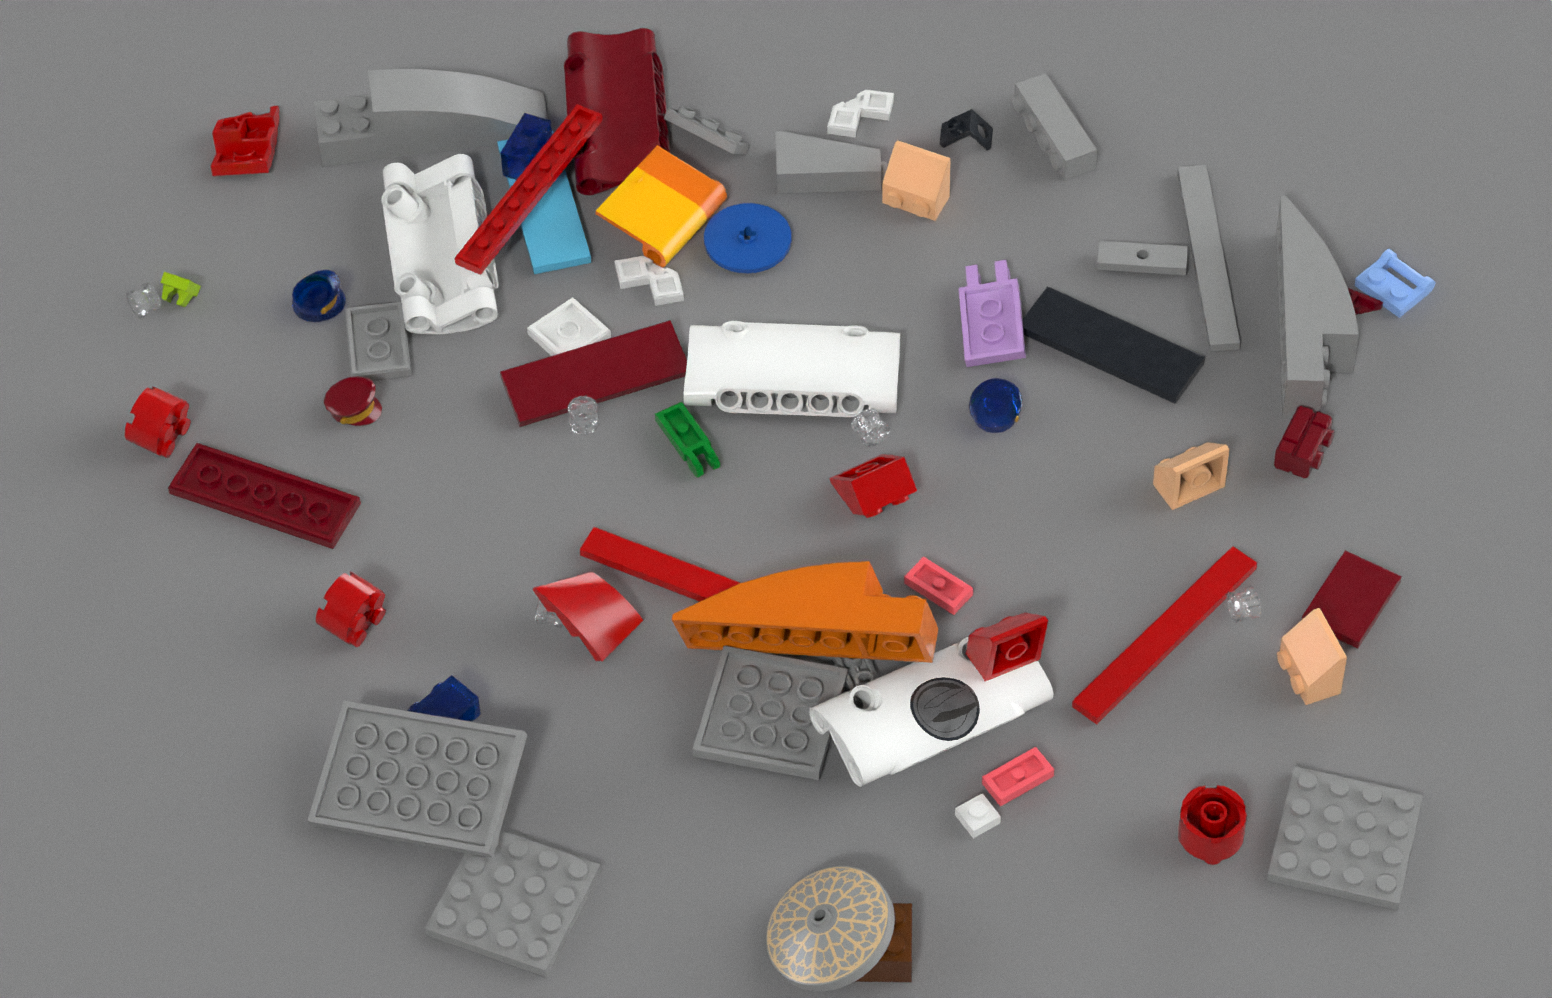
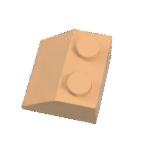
M897 140L894 144L882 183V203L916 214L919 217L936 221L950 197V158Z
M1207 442L1198 447H1191L1184 453L1171 459H1164L1155 465L1153 485L1172 510L1225 487L1229 457L1228 446Z
M1320 608L1311 611L1281 638L1280 651L1277 652L1280 667L1289 673L1293 691L1295 694L1301 695L1305 705L1341 694L1347 656Z

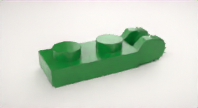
M682 402L655 413V421L683 461H687L689 469L695 477L698 478L704 475L703 466L696 457L702 453L713 470L720 467L719 458L711 447L710 440Z

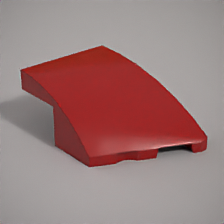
M278 105L271 106L269 113L256 116L252 112H247L239 116L217 121L212 132L216 150L215 157L210 166L212 176L269 173L278 135L280 113Z
M594 572L579 574L572 578L539 585L532 589L546 610L556 613L570 635L581 639L595 661H603L643 621L633 606L614 587Z

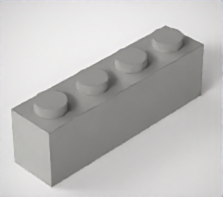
M1045 73L1015 83V96L1012 97L1013 107L1017 113H1021L1024 117L1028 131L1033 132L1037 137L1040 149L1046 151L1050 157L1053 169L1059 171L1064 180L1096 170L1097 149L1048 75Z

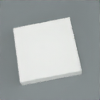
M573 297L527 327L528 335L551 356L611 338V331Z

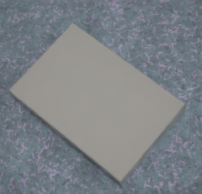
M392 302L344 308L351 377H366L373 381L412 376L402 303Z

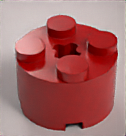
M152 386V389L146 388L139 395L130 413L134 414L135 417L132 424L126 423L125 439L152 453L169 458L175 448V439L178 435L184 436L190 427L191 420L186 418L189 403L157 387Z
M350 571V576L344 573L334 581L323 597L328 602L324 610L320 607L318 608L316 624L347 644L359 647L366 638V630L372 623L378 625L386 613V609L382 607L385 594L381 589L354 572Z
M1206 785L1191 790L1183 799L1180 810L1178 840L1183 848L1192 856L1204 860L1210 865L1219 864L1222 860L1230 858L1237 853L1243 844L1247 819L1243 799L1232 789L1217 785L1216 788H1206Z

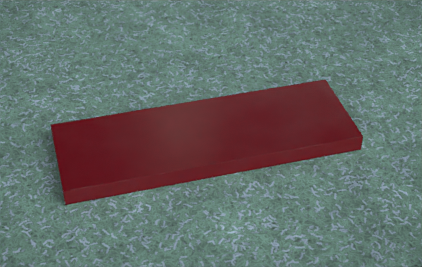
M671 320L500 371V377L519 427H523L686 376L687 359Z
M200 443L195 444L168 486L169 494L331 549H334L361 504L360 497Z

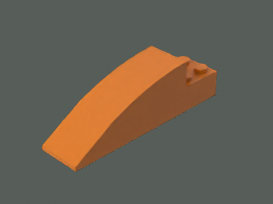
M870 561L814 565L763 576L740 583L674 613L671 619L686 647L690 649L723 650V646H729L761 653L933 663L939 629L926 599L914 595L899 598L883 594L882 587Z

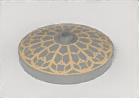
M834 866L815 871L790 887L776 904L766 931V947L769 958L778 972L789 983L798 988L819 992L847 986L868 973L878 963L888 948L895 925L893 903L880 882L864 870L850 866Z

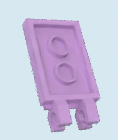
M1007 260L995 261L997 282L981 284V276L978 273L977 265L965 266L967 286L959 288L966 366L972 367L1026 358L1019 283L1017 278L1010 279Z

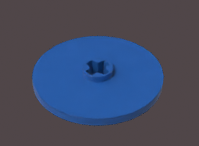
M754 203L737 204L719 211L710 219L704 231V246L708 256L720 267L737 273H757L774 267L788 254L792 242L791 229L787 220L776 210ZM750 236V240H745V237Z

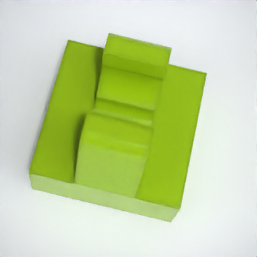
M165 271L160 281L163 284L162 299L171 303L172 297L178 293L179 298L176 304L181 307H186L193 296L197 297L201 287L191 280Z

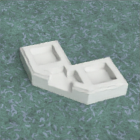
M866 89L858 93L856 98L846 103L840 102L834 105L827 126V134L856 138L861 117L889 121L894 102V93Z
M645 256L614 261L620 289L649 284L655 306L684 301L678 272L670 268L664 269L654 264L653 260Z

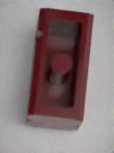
M1303 406L1297 407L1275 451V468L1288 473L1292 472L1293 475L1305 479L1309 477L1312 469L1318 470L1324 457V452L1321 451L1323 447H1330L1335 434V430L1331 429V416L1318 411L1315 413L1312 409Z

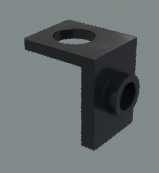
M970 109L942 123L940 145L945 148L970 135L988 151L992 145L993 128L975 111ZM978 125L984 130L985 138L980 135Z

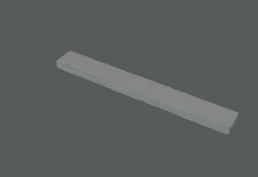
M1207 165L1178 166V181L1209 351L1239 350L1240 339Z

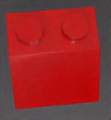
M881 454L829 478L831 484L851 512L857 515H865V518L883 512L882 507L890 503L894 506L908 501V495L917 491L905 457Z
M1024 612L1014 617L1008 616L999 623L989 627L978 628L969 634L966 655L985 682L1038 661L1041 658L1048 619L1043 615Z

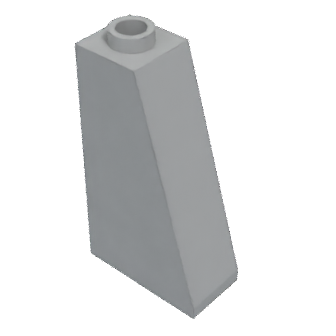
M775 131L777 194L881 190V179L885 177L887 161H881L880 149L784 131Z

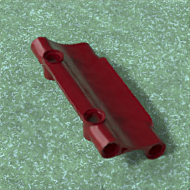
M639 28L625 33L609 35L577 31L570 34L567 38L568 58L564 62L567 116L577 104L602 114V122L573 158L576 189L582 195H595L620 185L657 145L670 153L668 122L664 119L667 110L663 66L656 53L655 34L650 29Z

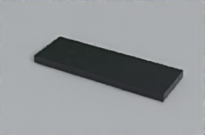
M1048 286L1022 319L1025 336L1174 404L1180 399L1205 361L1204 356Z

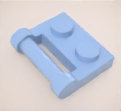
M1387 249L1375 263L1355 278L1354 286L1368 296L1382 301L1383 307L1400 318L1433 290L1436 282L1429 276L1423 277L1399 260L1395 252ZM1392 268L1417 287L1413 290L1388 272L1387 269Z

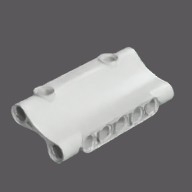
M741 321L725 322L722 326L690 325L688 359L684 382V405L712 406V401L715 399L718 408L729 413L855 417L863 411L864 405H869V413L896 414L900 333L869 332L867 328L858 325L827 326L747 323ZM732 391L736 393V395L727 396L724 392ZM762 392L767 396L757 397L754 393ZM792 393L797 397L791 399L787 398L785 394ZM821 394L826 396L827 398L824 400L817 399L815 396ZM851 395L855 396L857 400L850 401L845 397Z

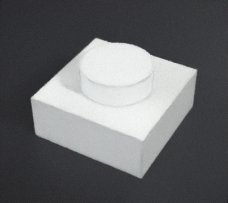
M983 793L955 808V816L972 838L979 836L1001 822V816Z

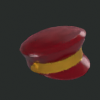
M355 376L342 379L332 385L324 397L325 408L341 424L354 426L368 425L375 422L382 413L381 403L375 397L376 386L371 379Z

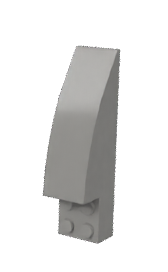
M429 69L367 70L370 87L369 95L314 101L322 166L496 145L497 141L550 131L543 92L486 76Z
M1280 196L1276 229L1282 418L1292 419L1299 406L1312 409L1315 413L1317 411L1320 412L1321 407H1326L1327 390L1323 388H1329L1330 372H1354L1359 331L1348 287L1327 245L1287 196Z

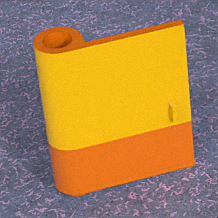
M657 145L601 204L595 214L642 243L643 255L653 260L654 264L663 268L726 201L727 194L722 183L709 178Z

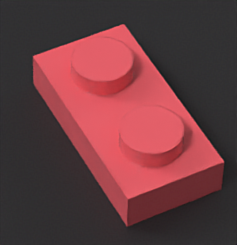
M924 556L904 576V584L953 615L973 596V587Z
M1034 747L982 776V784L1001 807L1054 777V768L1037 747Z

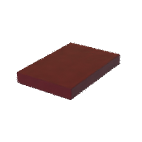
M1345 550L1302 615V619L1314 609L1320 608L1335 637L1358 649L1401 583L1402 576Z

